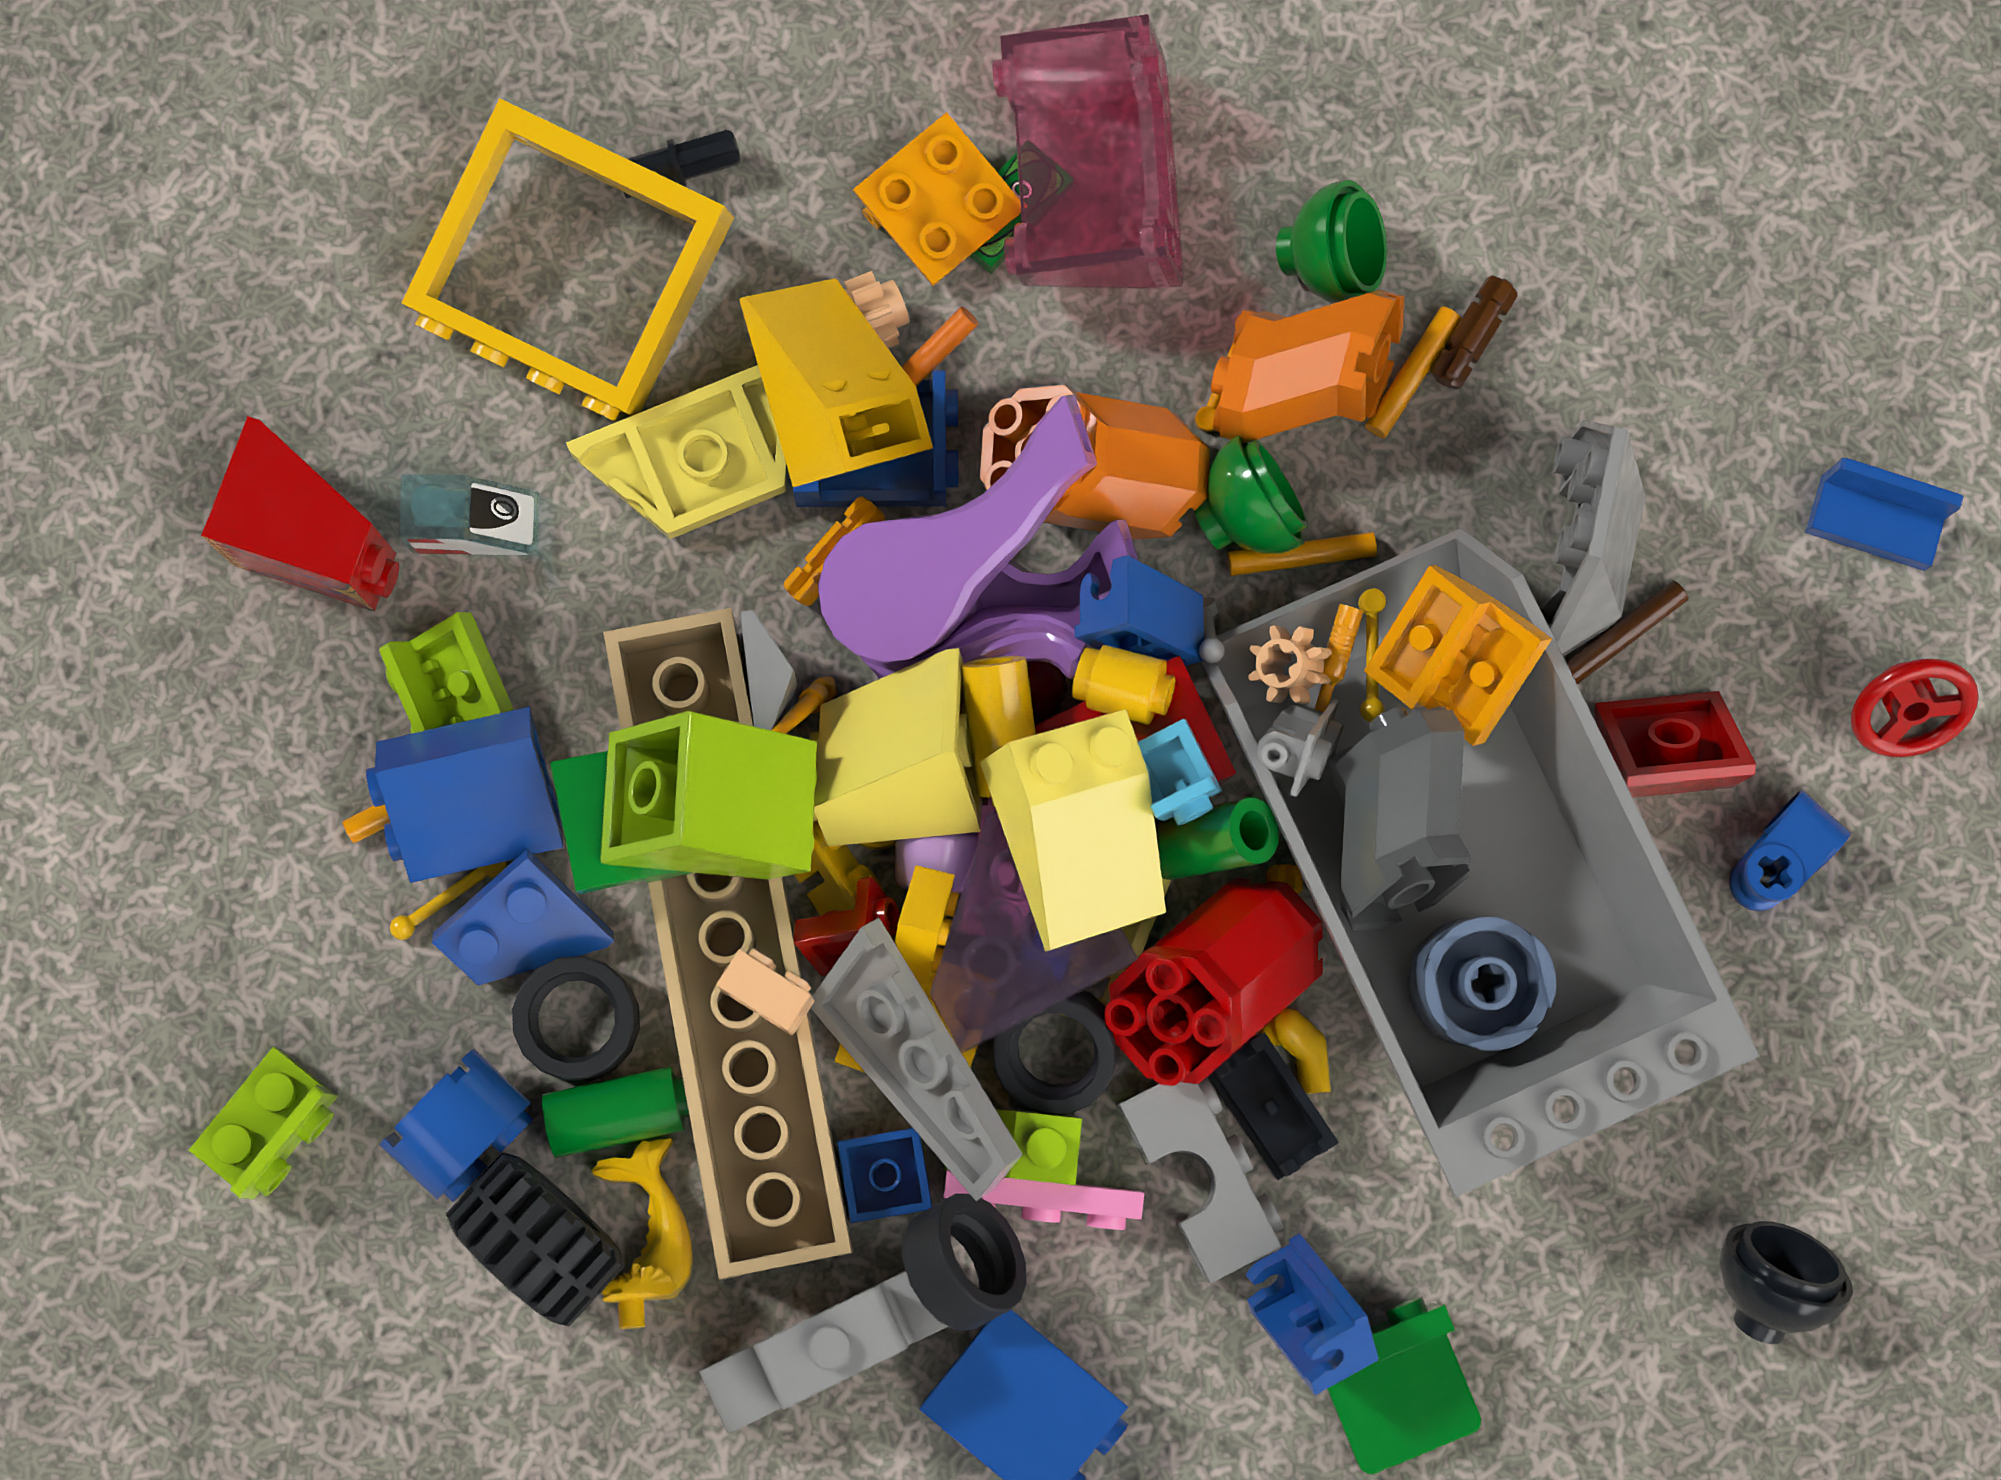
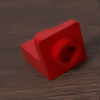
M871 876L860 878L857 880L855 909L847 911L833 910L821 916L795 920L793 941L821 976L828 975L861 927L875 919L880 918L894 941L900 919L899 909L894 899L887 897Z

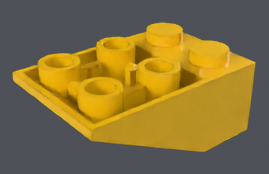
M836 278L739 299L793 487L933 448L915 384Z

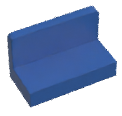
M1841 458L1821 476L1805 533L1925 571L1933 564L1945 519L1961 508L1964 496L1856 460Z

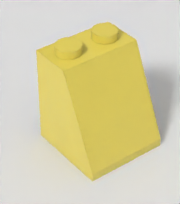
M959 648L941 651L821 705L819 731L811 732L809 740L817 741V783L814 792L813 822L818 821L828 846L981 832L982 797L978 796L961 673V665L964 662Z

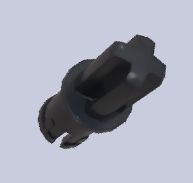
M730 130L720 131L679 144H675L674 140L670 139L667 140L668 147L627 158L684 187L687 186L686 180L737 166L741 162L736 138ZM623 192L624 195H625V197H626V199L633 197V196H631V195H629V194Z

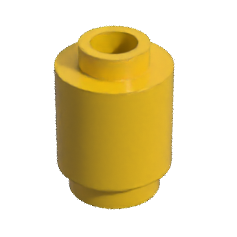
M1103 645L1100 650L1086 647L1076 669L1072 695L1073 698L1086 701L1088 709L1106 714L1126 709L1130 720L1149 725L1155 713L1161 715L1167 713L1174 692L1175 677L1166 675L1165 660L1108 645Z

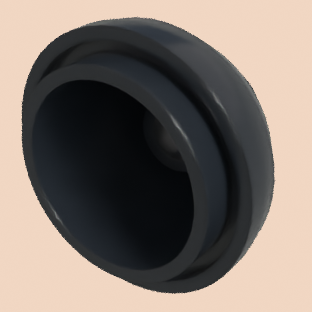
M1758 1221L1735 1226L1728 1232L1723 1242L1719 1259L1724 1286L1737 1306L1733 1316L1734 1322L1742 1332L1757 1341L1766 1344H1778L1782 1342L1786 1333L1809 1332L1827 1325L1838 1318L1847 1307L1853 1295L1851 1280L1839 1258L1822 1242L1799 1229L1777 1222Z

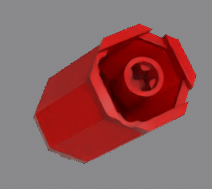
M1234 878L1155 945L1143 952L1110 984V1002L1105 1007V1023L1111 1030L1118 1047L1146 1078L1154 1079L1157 1083L1168 1086H1175L1180 1082L1199 1084L1323 975V957L1318 960V942L1323 939L1322 920L1287 882L1269 881L1266 884L1249 883L1252 879Z

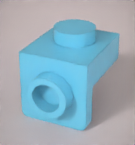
M1182 719L1138 742L1149 774L1153 804L1150 807L1157 819L1165 821L1173 817L1177 826L1202 816L1214 808L1209 798L1222 792V789L1187 720Z

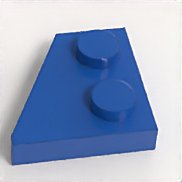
M528 849L435 930L432 935V943L478 986L536 969L559 957H574L609 947L614 942V931Z

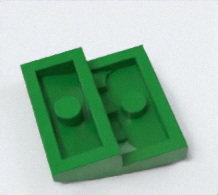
M608 751L550 762L575 890L578 894L643 880L651 883L693 873L601 863Z

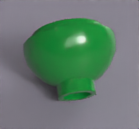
M1352 180L1338 181L1321 187L1304 203L1293 226L1282 227L1277 234L1276 257L1281 271L1286 276L1298 275L1313 294L1330 304L1375 291L1382 282L1385 273L1387 240L1384 222L1374 199L1358 183Z
M1238 435L1219 450L1210 467L1207 484L1208 498L1196 511L1193 510L1199 525L1217 550L1232 542H1235L1244 549L1261 554H1283L1304 544L1302 530L1308 527V520L1297 495L1267 448L1257 439L1251 443H1241L1243 440Z

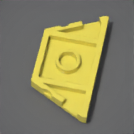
M758 365L566 442L572 457L669 539L786 492L788 468Z

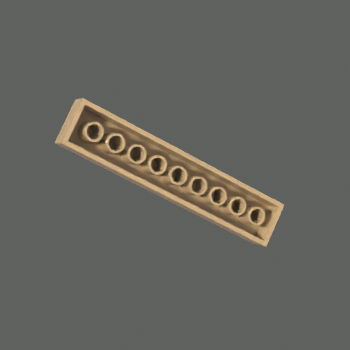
M731 608L603 632L620 729L687 711L754 726L751 698L738 627ZM692 873L648 883L719 1279L853 1253V1243L809 1011L793 1036L731 998L716 986L737 951L740 949L749 954L752 948L771 959L773 964L776 965L773 971L782 977L789 971L803 980L798 949L793 941L794 927L784 877L758 879Z

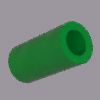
M1250 797L1212 805L1214 808L1209 812L1177 826L1173 817L1165 821L1155 818L1161 877L1166 880H1173L1268 861L1275 853L1279 841L1278 823L1272 810L1262 800Z
M672 1066L542 1095L546 1133L555 1158L685 1131L684 1117L690 1116L683 1077L676 1079Z

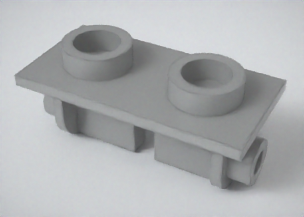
M1333 698L1324 712L1299 704L1286 707L1273 723L1272 728L1270 727L1259 741L1257 756L1260 762L1270 770L1295 778L1290 795L1297 797L1309 777L1319 780L1327 760L1329 761L1334 756L1343 731V724L1333 721L1340 700Z

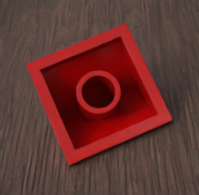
M1719 691L1595 703L1596 724L1632 798L1732 788L1755 775L1756 762Z

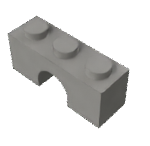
M1207 1078L1199 1084L1182 1082L1175 1086L1158 1084L1116 1106L1146 1165L1170 1153H1185L1198 1159L1207 1170L1210 1179V1192L1207 1201L1199 1211L1176 1223L1205 1282L1213 1283L1281 1247L1275 1235L1276 1232L1284 1229L1281 1219L1266 1193L1256 1198L1244 1175L1253 1170L1251 1161L1235 1134L1227 1139L1225 1138L1214 1116L1223 1111V1108Z

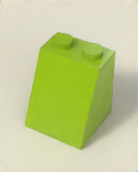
M692 711L609 732L601 863L758 879H774L810 872L811 855L814 848L813 813L814 792L817 783V741Z

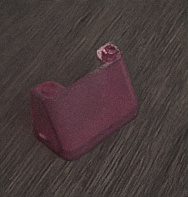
M1145 14L1000 36L1002 59L993 60V80L998 98L1007 97L1015 115L1022 223H1016L1014 237H1007L1004 241L1005 260L1009 275H1016L1023 286L1165 289L1183 286V257L1169 79L1163 49L1149 15Z

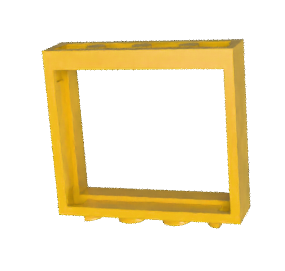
M499 98L401 304L419 313L415 325L447 341L450 340L454 331L475 340L470 352L503 368L510 357L530 367L526 379L560 395L566 384L586 394L582 402L583 407L615 421L620 411L630 416L642 411L734 220V216L724 205ZM514 140L694 226L617 387L438 300Z

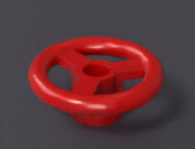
M1929 658L1896 664L1874 678L1859 694L1851 712L1852 731L1862 746L1879 755L1908 757L1930 752L1954 739L1969 724L1978 705L1979 693L1977 684L1965 668L1947 660ZM1929 678H1940L1949 681L1957 688L1958 694L1938 696ZM1881 699L1891 719L1876 732L1871 725V714ZM1950 715L1939 726L1924 734L1902 738L1912 726L1919 725L1930 717Z

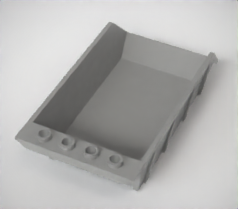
M1460 528L1216 636V639L1224 646L1225 652L1223 657L1216 663L1202 661L1200 664L1227 714L1454 1197H1458L1760 1057L1522 573ZM1437 565L1494 597L1550 636L1552 640L1485 743L1472 746L1464 739L1459 836L1471 855V863L1467 864L1470 869V876L1440 902L1426 910L1418 912L1413 902L1397 909L1402 921L1381 929L1353 931L1341 910L1345 803L1335 787V777L1329 768V761L1327 760L1320 779L1316 780L1309 777L1296 797L1290 795L1295 778L1266 768L1257 756L1259 741L1269 728H1272L1273 723L1279 717L1282 710L1293 704L1314 709L1322 684L1317 683L1308 689L1310 693V703L1308 704L1295 703L1289 691L1281 703L1269 702L1266 700V696L1270 686L1264 682L1250 681L1248 678L1256 670L1257 657L1249 649L1251 645L1263 646L1272 640L1270 627L1273 625L1285 627L1291 638L1299 626L1311 628L1314 630L1310 644L1314 647L1326 648L1339 604L1360 609L1358 605L1360 595L1371 588L1379 589L1386 597V606L1379 612L1380 645L1428 566ZM1363 614L1357 636L1355 637L1356 640L1350 653L1351 656L1344 679L1334 687L1330 703L1333 698L1340 700L1333 721L1343 724L1341 738L1334 755L1348 747L1355 746L1371 732L1369 728L1371 722L1365 721L1360 713V706L1366 699V673L1364 672L1366 668V614ZM1290 654L1291 662L1283 667L1284 675L1290 676L1289 667L1297 663L1296 654ZM1379 684V699L1385 706V712L1396 707L1405 708L1408 715L1418 710H1427L1425 707L1414 710L1410 709ZM1499 917L1521 926L1544 944L1555 968L1556 995L1551 1008L1548 1009L1544 1019L1538 1026L1539 1028L1529 1039L1507 1049L1480 1050L1454 1045L1440 1039L1421 1021L1413 1006L1409 991L1411 963L1415 948L1441 925L1461 918ZM1478 972V977L1471 980L1473 993H1482L1484 987L1492 985L1490 973ZM1679 1041L1689 1043L1694 1050V1059L1689 1066L1680 1064L1675 1058L1674 1049ZM1619 1069L1629 1071L1634 1078V1087L1628 1094L1619 1092L1614 1086V1075ZM1560 1096L1569 1099L1574 1108L1572 1118L1566 1123L1559 1121L1554 1116L1552 1110L1554 1101ZM1499 1124L1507 1126L1513 1134V1143L1505 1151L1497 1149L1491 1140L1492 1131Z

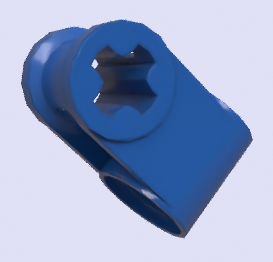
M1800 790L1771 819L1763 829V834L1735 864L1730 873L1729 880L1733 897L1748 910L1760 912L1773 908L1781 901L1787 900L1797 893L1806 881L1823 867L1844 845L1851 832L1804 790ZM1764 867L1770 869L1774 874L1770 878L1769 884L1771 887L1769 888L1764 887L1759 881L1764 874L1762 870Z

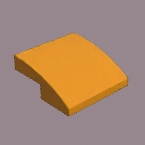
M1429 565L1364 672L1412 710L1422 707L1430 710L1441 706L1445 707L1446 710H1453L1465 731L1464 739L1472 746L1485 743L1552 638L1524 617L1474 585L1437 565Z

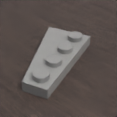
M877 918L862 926L813 994L814 1003L811 1009L974 1200L978 1201L993 1191L1023 1154L880 918Z

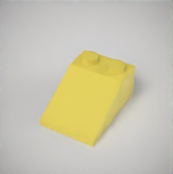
M1126 709L1009 742L980 762L1045 952L1166 913L1154 813L1150 807L1152 805L1149 774Z

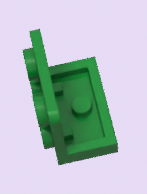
M1422 1296L1387 1309L1385 1312L1389 1320L1370 1328L1379 1360L1327 1388L1357 1466L1366 1474L1379 1473L1477 1432L1481 1426L1480 1413L1447 1336L1448 1333L1455 1331L1445 1305L1437 1303L1426 1305Z

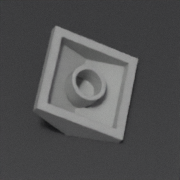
M753 610L741 611L740 617L754 726L772 730L797 702L799 691L794 669Z

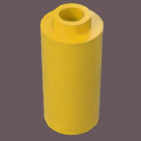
M1025 656L992 657L970 661L961 665L977 793L980 797H991L992 799L980 762L1009 742L1036 735Z

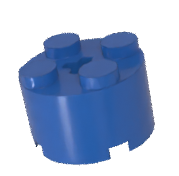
M475 1048L461 1059L470 1069L467 1073L460 1066L451 1075L447 1073L394 1127L403 1138L401 1139L393 1132L379 1144L436 1200L444 1194L454 1202L488 1167L479 1159L487 1148L491 1145L501 1153L533 1121V1118L525 1111L531 1102Z

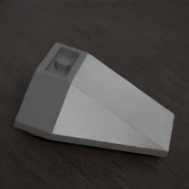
M1584 419L1570 438H1561L1554 459L1553 473L1562 475L1559 495L1567 496L1568 501L1577 504L1572 526H1563L1556 546L1555 563L1564 565L1560 586L1539 607L1563 657L1609 629L1621 618L1645 501V492L1628 430Z

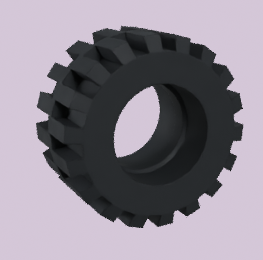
M501 1153L446 1213L453 1233L466 1249L514 1295L535 1312L553 1323L567 1327L571 1326L625 1266L620 1249L613 1240L556 1185L528 1162L515 1155Z

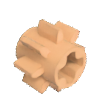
M869 271L844 281L845 291L887 348L900 344L898 340L900 335L897 328L909 324L910 320L905 303L894 280L880 284L879 281L876 282L873 272Z
M1273 625L1270 627L1272 640L1263 646L1251 645L1249 650L1257 656L1256 670L1248 678L1250 681L1264 682L1270 686L1267 691V701L1281 703L1289 691L1295 703L1308 704L1310 703L1308 689L1317 683H1330L1331 680L1327 675L1323 674V660L1328 658L1332 651L1331 649L1314 647L1310 644L1313 639V629L1299 626L1291 638L1285 627ZM1290 654H1296L1297 663L1289 667L1290 676L1284 675L1283 667L1291 662Z

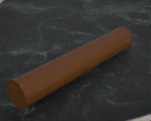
M1671 581L1567 660L1566 663L1576 684L1578 685L1687 602L1689 598L1684 588L1678 582Z

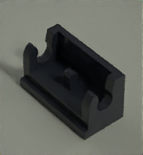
M1265 1032L1237 1050L1208 1076V1079L1277 1181L1301 1169L1302 1165L1339 1143Z

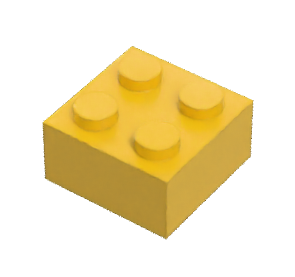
M915 865L898 922L895 945L920 986L928 987L932 971L940 973L946 949L939 948V946H946V943L948 944L954 920L947 919V915L954 917L959 893L952 891L955 874Z

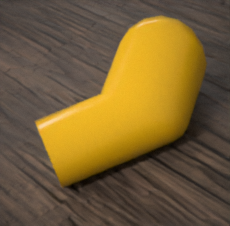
M1286 1008L1259 1031L1260 1035L1265 1032L1274 1046H1282L1296 1058L1297 1080L1306 1094L1331 1092L1327 1042L1324 1034L1298 1010Z

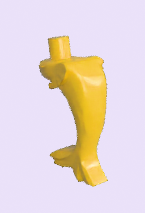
M672 1138L658 1139L651 1142L642 1141L630 1159L613 1157L601 1160L591 1169L596 1179L607 1183L637 1184L642 1186L650 1196L647 1212L651 1218L647 1224L649 1227V1232L646 1235L647 1246L641 1250L642 1255L633 1260L628 1273L618 1274L600 1293L605 1303L618 1304L619 1329L645 1327L644 1301L673 1299L679 1295L691 1278L693 1252L689 1228L681 1207L662 1178L660 1170L665 1156L673 1145Z

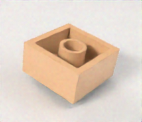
M752 948L750 953L746 954L739 949L716 986L731 998L793 1036L814 1003L813 997L808 993L811 987L808 986L807 982L787 971L784 977L773 971L776 967L773 961Z

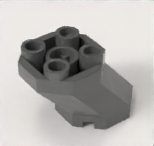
M1441 706L1430 710H1418L1408 715L1403 707L1392 708L1377 716L1370 723L1369 728L1371 732L1355 746L1338 752L1328 762L1329 768L1335 777V787L1345 803L1341 910L1353 931L1381 929L1402 921L1397 909L1413 902L1418 912L1426 910L1440 902L1470 876V869L1467 864L1471 863V855L1459 836L1465 731L1453 710H1446L1445 707Z

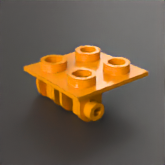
M947 112L852 190L866 206L862 213L875 229H879L882 226L932 286L937 284L1026 209V206Z

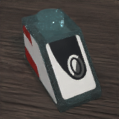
M402 474L399 537L412 554L538 555L541 494L537 491L468 475Z

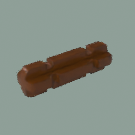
M1493 275L1485 279L1475 296L1480 301L1478 303L1475 301L1471 302L1446 342V345L1450 347L1449 351L1441 350L1431 367L1430 373L1441 385L1457 390L1467 380L1473 368L1468 366L1470 361L1473 364L1478 362L1502 323L1498 316L1500 314L1502 316L1507 315L1517 299L1518 293L1513 288V284L1508 280Z

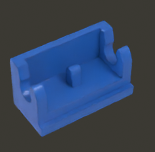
M1129 555L1113 559L1109 577L1112 586L1109 594L1104 599L1099 600L1098 597L1100 588L1098 577L1091 573L1085 575L1080 587V624L1075 625L1076 639L1099 650L1103 645H1108L1165 661L1180 655L1185 666L1204 661L1199 655V647L1204 641L1202 594Z
M1299 1233L1288 1239L1289 1245L1259 1260L1248 1270L1246 1276L1253 1285L1264 1282L1272 1275L1278 1274V1277L1272 1285L1261 1288L1248 1298L1247 1302L1250 1312L1309 1389L1316 1395L1376 1362L1379 1358L1366 1313Z

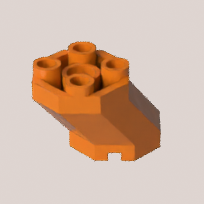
M1380 289L1289 317L1267 311L1243 310L1235 328V346L1230 358L1221 356L1214 369L1211 392L1221 395L1214 415L1213 430L1220 432V437L1230 440L1239 435L1243 440L1241 443H1246L1337 415L1359 422L1364 421L1365 417H1373L1391 377L1394 361L1388 360L1391 343L1399 344L1402 335L1405 296Z
M1066 385L1019 389L1011 398L1000 400L991 409L989 423L983 429L980 479L985 484L987 490L1013 464L1023 451L1038 422L1061 396H1076L1097 465L1082 475L1065 491L1043 523L1102 532L1111 522L1126 520L1132 540L1172 537L1183 525L1178 520L1187 510L1191 508L1196 511L1208 498L1207 484L1210 448L1198 436L1192 433L1187 427L1188 425L1177 414L1168 408L1079 393Z

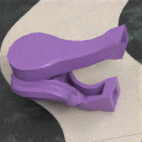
M1065 395L1056 401L1038 422L1023 451L1006 473L981 496L959 508L941 514L863 524L841 537L826 557L818 584L821 613L834 637L856 655H859L879 679L941 651L955 648L960 649L964 663L1000 656H1025L1026 662H1049L1058 667L1067 678L1073 679L1075 677L1084 649L1086 647L1092 648L1091 645L1075 638V625L1080 624V587L1083 578L1087 573L1098 577L1100 582L1098 597L1101 600L1111 590L1112 582L1109 577L1113 559L1129 555L1139 561L1126 520L1111 522L1093 540L1082 556L1067 570L1053 574L1030 572L1011 559L1034 537L1065 491L1082 475L1097 465L1076 396Z

